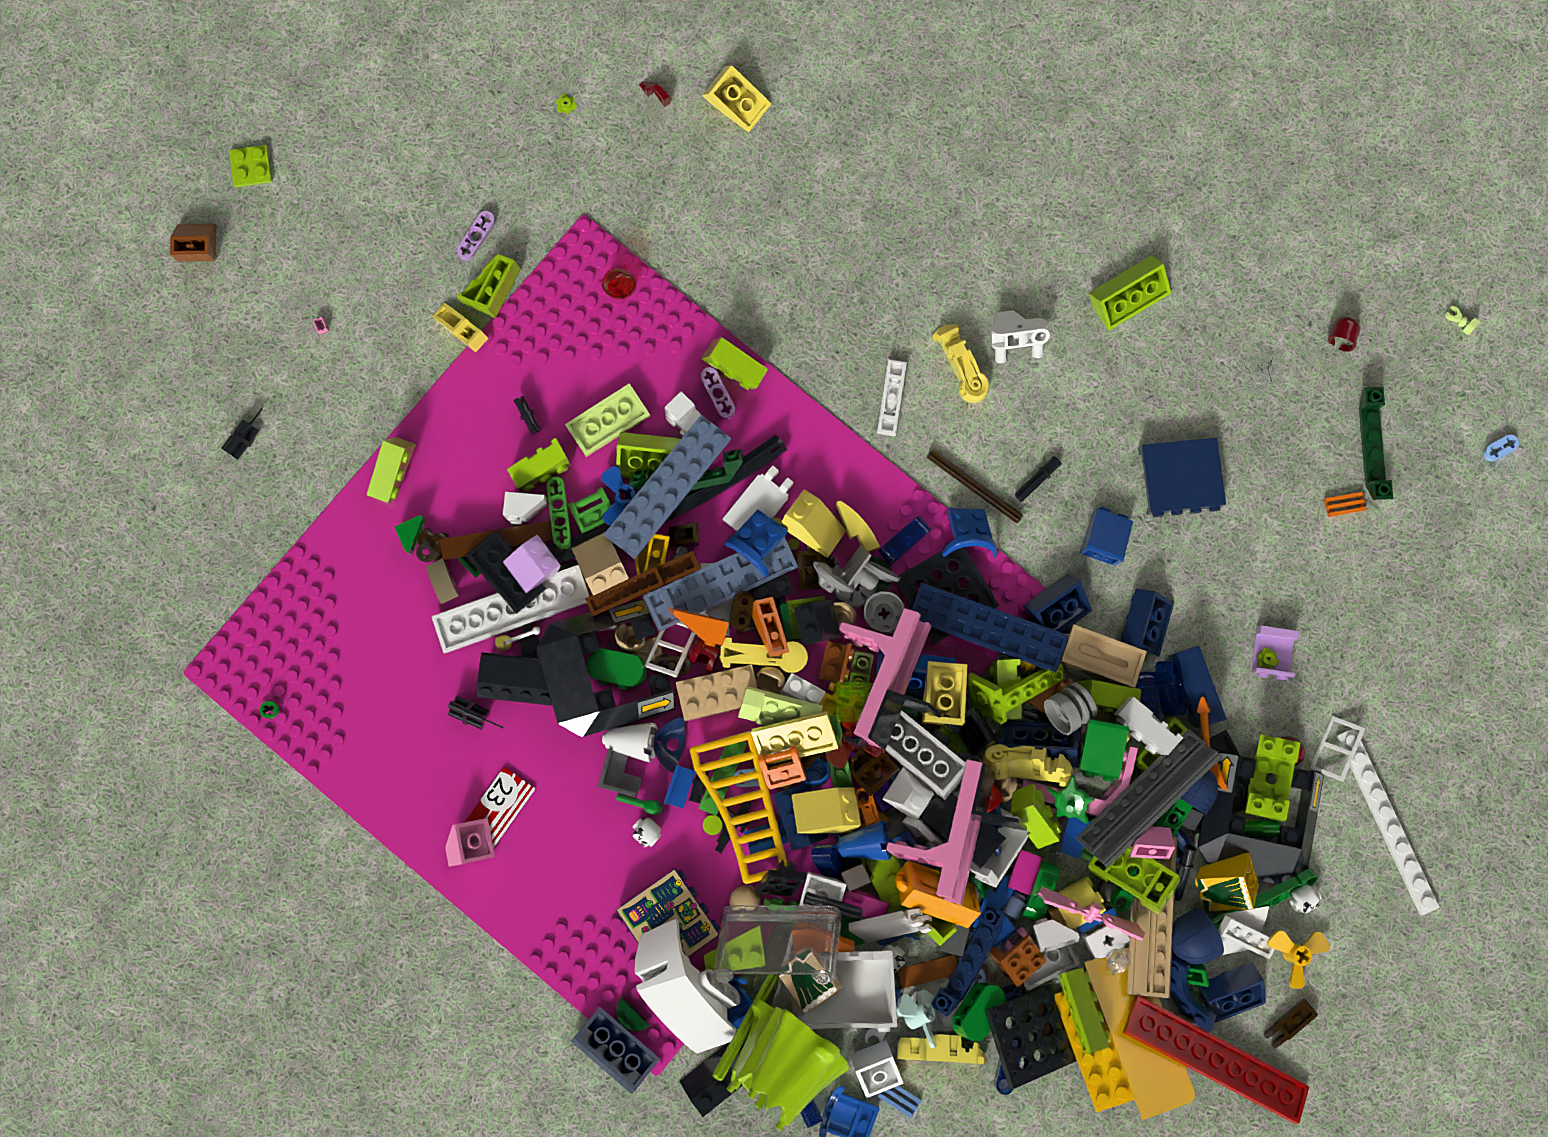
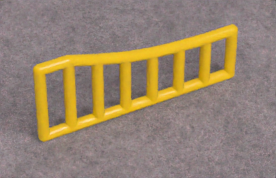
M752 731L690 748L694 770L716 803L726 824L745 884L760 881L767 873V871L749 875L747 863L777 855L779 863L781 860H784L787 867L783 843L769 789L758 761L759 753L751 733ZM748 740L750 752L704 764L700 762L698 754L700 752ZM753 759L755 771L713 782L710 781L705 771ZM758 778L760 790L723 800L716 790ZM761 797L765 805L763 810L732 818L726 808L727 806ZM768 817L769 829L738 836L734 825ZM773 836L775 848L744 856L741 844Z

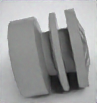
M881 591L873 594L864 606L866 626L871 631L883 635L894 634L904 610V605L900 598L891 592ZM882 611H885L886 614H889L887 616V619H883L882 616H879L882 614Z
M1072 682L1060 690V693H1056L1044 701V709L1048 719L1058 731L1065 735L1071 734L1080 728L1081 724L1087 723L1089 719H1093L1097 715V707L1093 698L1078 683Z

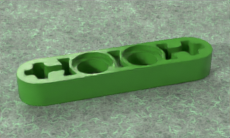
M552 477L547 482L553 541L557 548L567 549L572 543L566 487L561 478ZM554 483H558V485H559V486H558V493H559V494H556V492H555V490H554V488H553L554 485H555ZM556 500L563 501V505L560 508H554L553 503ZM560 517L565 518L564 525L557 526L555 524L556 519ZM559 531H563V535L565 537L564 543H560L559 541L561 539V534Z

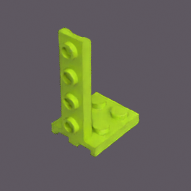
M1062 662L1059 663L1056 673L1042 668L1003 691L1001 687L970 673L967 675V687L971 707L979 709L983 715L999 724H1003L1007 721L1006 712L1064 680Z

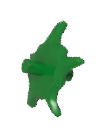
M1074 775L1070 777L1067 786L1060 791L1047 787V790L1055 797L1054 805L1057 808L1054 815L1055 818L1061 816L1068 818L1076 817L1085 824L1089 823L1086 811L1089 810V803L1093 802L1095 798L1086 796L1084 790L1076 787V777Z

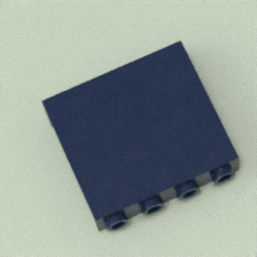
M1217 437L1145 444L1138 448L1139 455H1142L1149 511L1146 512L1147 515L1152 514L1155 518L1162 517L1164 513L1171 512V515L1175 516L1182 515L1183 511H1190V514L1201 513L1202 509H1209V512L1220 511V507L1226 505Z

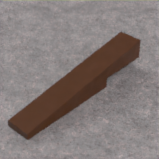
M551 521L496 530L511 548L520 547L536 535L543 542L553 540ZM495 530L439 539L443 559L449 560L466 556L467 553Z
M691 551L627 579L594 596L591 595L585 598L592 616H595L698 571L702 567L695 551Z

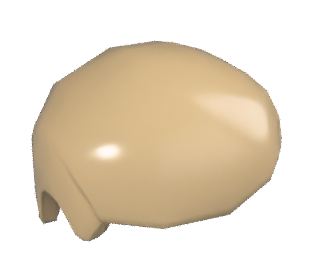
M835 602L834 609L839 628L842 622L854 625L856 622L854 608L846 602Z
M623 623L615 632L617 645L623 651L635 652L645 645L646 637L636 640L632 625L627 626Z
M766 666L761 668L757 674L756 684L761 690L780 694L785 685V677L779 669Z
M743 885L735 888L730 894L729 903L731 909L738 915H750L760 907L761 896L755 893L753 886Z

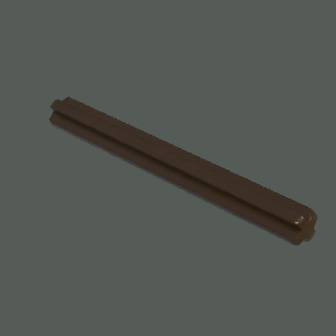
M932 449L927 455V459L1012 521L1018 523L1022 519V513L941 454Z

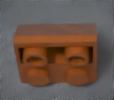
M177 224L170 236V255L177 262L215 261L216 224Z

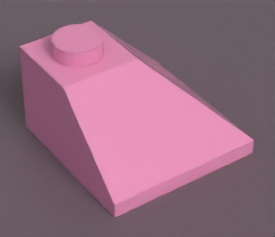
M488 818L452 825L445 846L449 867L495 857Z

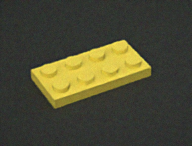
M828 711L754 728L751 732L759 755L777 753L788 750L791 746L796 745L799 756L804 757L838 749L839 747ZM792 757L770 762L768 765L791 760Z

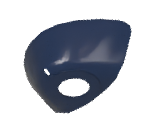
M676 718L668 722L657 732L654 738L653 747L655 755L661 765L671 773H674L685 745L684 718ZM671 738H675L679 742V747L675 751H671L667 747V742Z

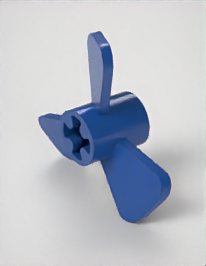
M612 466L601 475V481L615 492L614 504L602 516L603 521L609 526L613 524L638 493L635 492L632 486L623 485L620 470L616 466ZM621 493H626L625 497H630V500H621Z

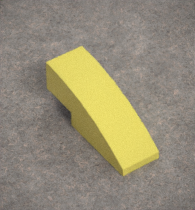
M445 302L432 316L474 352H477L488 340V337L480 329Z
M838 501L836 507L849 539L858 538L860 545L869 553L878 550L880 546L865 521L848 505Z

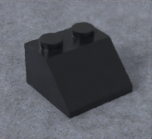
M832 600L794 607L804 647L841 638Z
M973 707L965 713V723L961 726L962 729L958 734L971 755L978 757L984 754L988 747L998 744L999 740L980 710Z

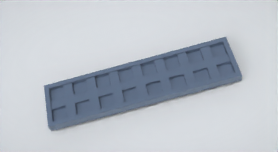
M700 415L604 533V536L635 560L732 438L703 415Z
M785 537L763 560V563L769 570L768 577L763 576L740 553H735L644 595L643 598L658 631L681 622L668 611V607L701 613L733 598L734 594L738 591H748L798 568Z

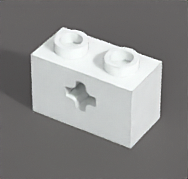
M1103 922L1080 933L1088 951L1094 958H1104L1109 954V951L1120 949L1126 945V942L1130 941L1127 934L1122 933L1119 929L1109 928Z

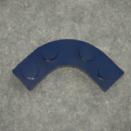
M1173 954L1170 996L1182 1015L1209 1033L1214 1027L1216 1015L1193 998L1187 986L1190 964Z

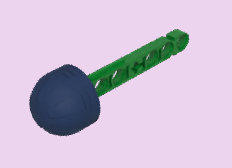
M1209 769L1158 819L1154 827L1170 828L1174 838L1193 807L1206 815L1218 794V782L1214 773ZM1175 813L1177 816L1176 821L1169 823V816ZM1130 867L1128 874L1130 876H1137L1139 874L1137 873V867ZM1117 887L1110 898V904L1115 910L1124 912L1130 907L1135 898L1133 897L1134 895L1123 888ZM1123 897L1124 904L1120 907H1117V899Z
M1307 869L1297 874V876L1256 896L1253 909L1269 906V908L1291 897V893L1295 889L1303 887L1305 884L1312 886L1318 880V876L1312 869ZM1194 908L1178 917L1173 922L1172 951L1174 954L1189 964H1203L1221 956L1224 953V946L1218 928L1223 921L1224 914L1211 920L1204 911ZM1250 909L1230 910V911H1228V912H1226V913H1224V914L1233 913V912H1239V911H1244V910H1250Z

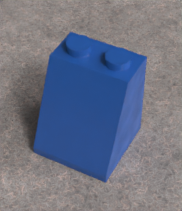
M1104 507L1095 509L1079 553L1113 566L1120 564L1125 557L1133 521L1129 520V517L1124 514H1112L1111 510Z

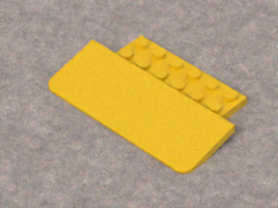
M1128 947L1108 954L1104 958H1096L1083 963L1090 977L1091 983H1088L1090 991H1094L1097 998V1003H1094L1096 1010L1101 1011L1104 1022L1101 1023L1103 1031L1107 1030L1110 1038L1109 1048L1084 1054L1064 992L1054 995L1095 1112L1098 1113L1135 1100L1142 1120L1191 1103L1195 1098V1091L1184 1065L1123 1033L1134 997L1137 996L1127 994ZM1139 995L1162 1007L1159 997Z

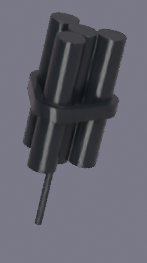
M263 408L259 410L250 424L242 419L236 429L230 432V437L221 449L238 460L247 447H251V442L259 433V430L251 424Z
M456 696L454 701H450L448 708H450L448 715L462 721L464 725L469 724L482 730L486 721L502 729L504 728L487 720L486 718L489 716L490 710L477 705L475 701L470 702Z

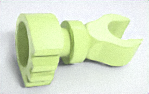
M1456 306L1450 307L1455 316L1448 312L1445 313L1448 320L1459 323V327L1463 326L1464 329L1462 331L1467 335L1480 323L1476 318L1469 322L1466 316L1463 317Z

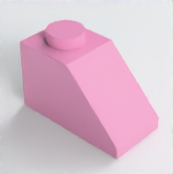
M1150 827L1135 841L1130 857L1169 860L1175 848L1171 829Z

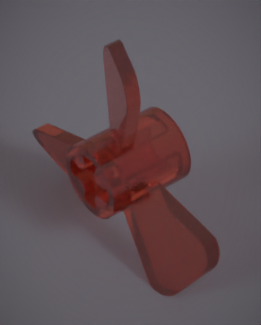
M851 706L839 711V718L846 729L841 738L842 745L838 749L831 750L826 755L827 760L836 768H844L852 751L861 749L843 740L844 736L853 738L856 735L854 734L856 728L855 709ZM867 744L866 749H864L874 757L882 756L885 749Z

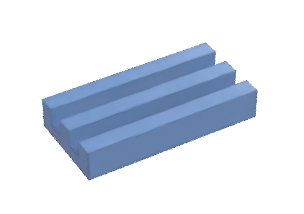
M899 1085L894 1088L914 1100V1105L890 1089L877 1095L910 1118L913 1117L918 1105L922 1102L921 1099ZM886 1092L906 1106L910 1107V1112L902 1106H900L899 1104L892 1101L891 1099H889L888 1097H886L885 1095H883V1093Z

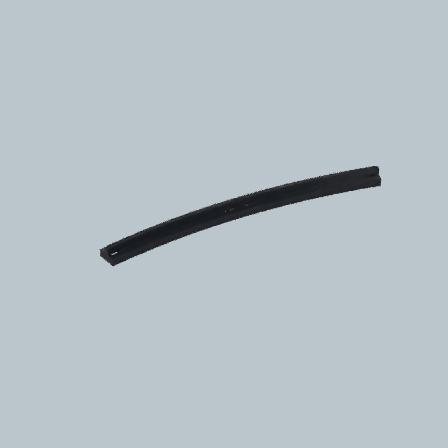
M775 434L743 456V463L730 482L690 490L678 505L676 511L669 516L665 523L708 502L768 465L787 451L783 441ZM777 446L780 447V448L777 449L775 452H773V453L770 452V451H772L773 449H775ZM608 525L572 538V543L567 549H559L555 544L546 547L558 563L576 558L572 551L573 547L606 532L610 526Z

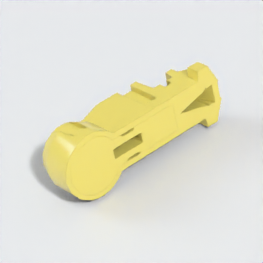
M946 324L940 327L933 334L932 338L934 342L939 340L960 381V396L969 403L981 402L989 392L990 383H988L986 376L979 371L971 351H967L965 347L966 341L960 339L958 324Z
M725 638L723 645L720 647V660L723 667L730 668V664H753L763 667H779L783 672L796 673L804 668L808 656L804 646L793 641L787 642L789 653L770 657L765 645L732 643V638Z
M995 744L988 747L983 756V763H986L996 773L994 779L998 780L1016 777L1059 782L1060 786L1066 787L1073 774L1072 766L1063 754H1059V758L1051 760V757H1047L1046 748H1043V750L1030 746L1008 748L1005 745Z
M933 1035L937 1043L935 1048L930 1047L927 1038L900 1037L897 1044V1059L987 1064L986 1054L980 1049V1045L978 1043H971L970 1048L966 1049L965 1052V1048L961 1046V1036Z

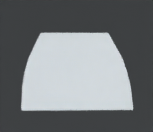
M1269 906L1224 914L1223 920L1227 915L1261 932L1267 918ZM1221 936L1224 946V953L1222 955L1249 950Z

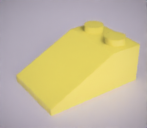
M732 65L725 66L702 94L709 103L747 132H750L771 105Z
M805 489L785 514L780 524L787 529V532L827 558L846 532V529L824 503Z
M928 661L923 701L934 706L942 713V716L939 718L922 712V724H955L962 726L965 723L966 664ZM944 714H947V715L950 716L951 718L943 717V715H944Z
M831 788L792 795L797 833H851L861 826L854 788Z

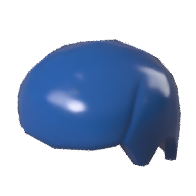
M818 758L809 768L804 770L807 777L803 782L811 787H821L827 783L830 777L828 762Z

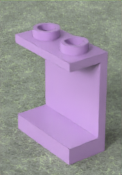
M1268 626L1256 627L1251 672L1257 673V677L1269 678V675L1276 676V680L1288 681V678L1295 677V673H1290L1293 643L1294 640L1299 639L1300 631ZM1264 648H1269L1277 653L1276 658H1278L1279 664L1273 666L1271 670L1265 667L1260 668L1257 664L1259 660L1257 654L1261 653Z

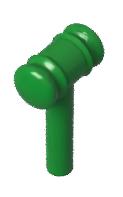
M618 793L616 796L617 801L644 808L649 814L658 815L663 811L662 803L656 800L645 801Z

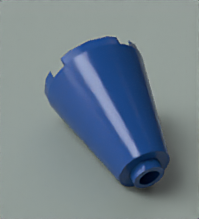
M885 820L840 837L839 842H836L837 853L846 858L891 860L892 854L887 851L888 842L891 843V839L886 832L889 830Z

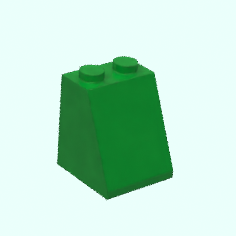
M1089 719L1085 730L1078 772L1083 773L1082 776L1088 778L1100 776L1103 777L1102 780L1114 782V779L1118 780L1121 773L1129 727Z

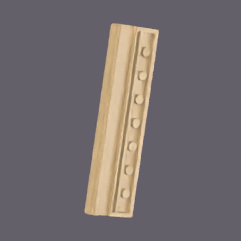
M1174 837L1175 848L1170 859H1159L1158 863L1176 873L1177 837ZM1175 891L1159 915L1143 906L1141 900L1133 896L1135 899L1131 906V922L1139 924L1145 935L1142 941L1130 936L1127 994L1170 998Z

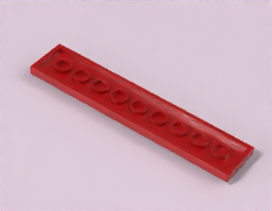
M1139 995L1134 997L1123 1030L1124 1034L1294 1124L1300 1123L1310 1086Z

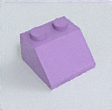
M538 535L522 544L503 561L526 593L556 574L561 566Z

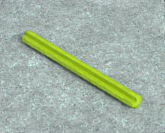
M770 972L755 999L759 998L766 1003L780 978L779 975ZM752 1004L713 1072V1077L719 1081L724 1079L750 1032L754 1020Z

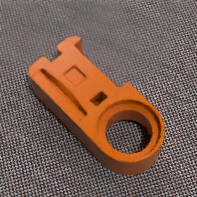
M859 788L855 791L858 809L860 808L859 812L863 824L865 823L863 827L879 822L880 818L873 795L869 796L866 802L862 803L858 800V793L865 791L863 788Z

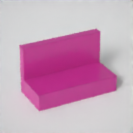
M1020 850L1007 887L1019 893L1030 895L1042 857Z

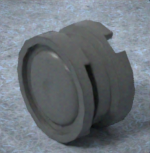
M1102 880L1097 888L1104 901L1103 903L1111 906L1110 898L1117 887L1120 888V886L1110 880L1108 882ZM1123 897L1117 899L1116 906L1124 902Z

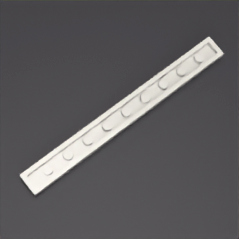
M1352 728L1336 735L1341 748L1352 751L1358 737L1356 729ZM1360 742L1350 767L1419 914L1425 915L1440 907L1362 742Z

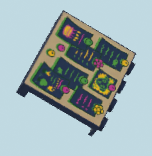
M674 868L617 908L616 912L638 944L643 933L678 919L681 948L683 953L689 957L719 936L720 932L718 930L721 928L715 919L711 920L707 915L710 911L704 902L700 904L696 899L698 894L693 886L688 887L685 882L687 877L681 869L677 871Z

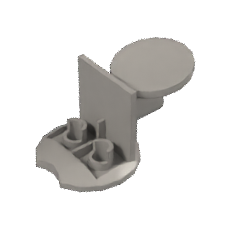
M861 545L843 570L837 564L834 568H831L826 563H813L818 573L820 586L830 593L835 588L852 593L858 584H861L868 590H872L877 585L879 579L885 582H899L901 578L885 567L869 561L871 555Z

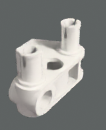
M1014 310L997 312L992 325L991 341L992 347L995 348V362L1005 363L1007 361L1006 349L1032 346V357H1043L1044 343L1050 337L1047 320L1042 318L1026 320ZM1018 338V343H1015L1013 340Z

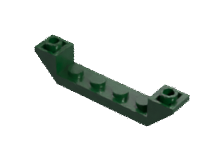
M1384 387L1363 388L1359 405L1365 486L1373 500L1394 499L1392 480H1386L1380 408L1385 406Z
M729 450L724 453V467L717 466L707 470L691 490L730 482L743 463V450ZM639 469L632 472L630 486L640 490L652 476L650 469Z

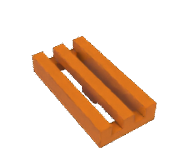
M1363 492L1325 498L1324 503L1327 516L1334 517L1366 511V506L1364 507L1365 500L1362 498ZM1358 497V500L1356 501H1350L1334 505L1329 504V502ZM1357 504L1360 505L1359 508L1331 513V509Z

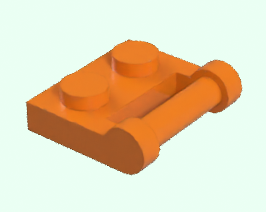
M796 745L791 746L788 750L777 753L758 755V761L769 790L806 780L807 776ZM789 757L793 759L792 762L770 768L768 766V763Z

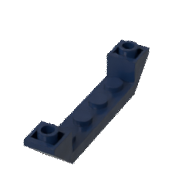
M987 902L978 918L981 924L945 988L939 989L931 1003L934 1009L946 1017L965 998L1002 931L1005 912Z

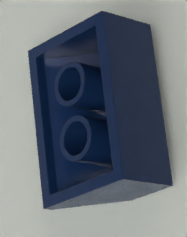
M1066 574L1023 604L1030 622L1061 633L1092 611L1081 580L1069 574Z
M1135 589L1131 600V607L1126 617L1125 628L1121 635V642L1159 657L1175 602L1155 591Z
M805 783L773 794L792 851L829 838L827 833H797L792 795L813 791L811 786Z
M1253 962L1208 979V987L1198 985L1199 994L1205 1008L1216 1015L1215 1023L1266 1004L1264 979Z

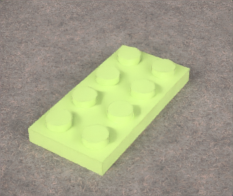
M627 384L565 425L584 455L588 457L619 437L620 432H627L650 417V414L631 385Z

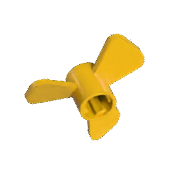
M1280 930L1276 931L1267 941L1268 947L1282 951L1284 959L1293 963L1289 979V986L1293 989L1304 987L1303 966L1311 962L1312 954L1327 952L1330 949L1329 942L1318 931H1314L1302 945L1293 943L1288 935Z

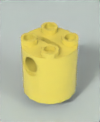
M1088 876L1057 892L1076 901L1082 908L1089 907L1091 903H1097L1101 907L1100 914L1106 911L1102 904L1104 901L1098 891H1093V884ZM1050 904L1048 906L1050 918L1071 930L1087 922L1084 920L1085 916L1081 915L1080 912L1074 914L1065 908L1061 909Z

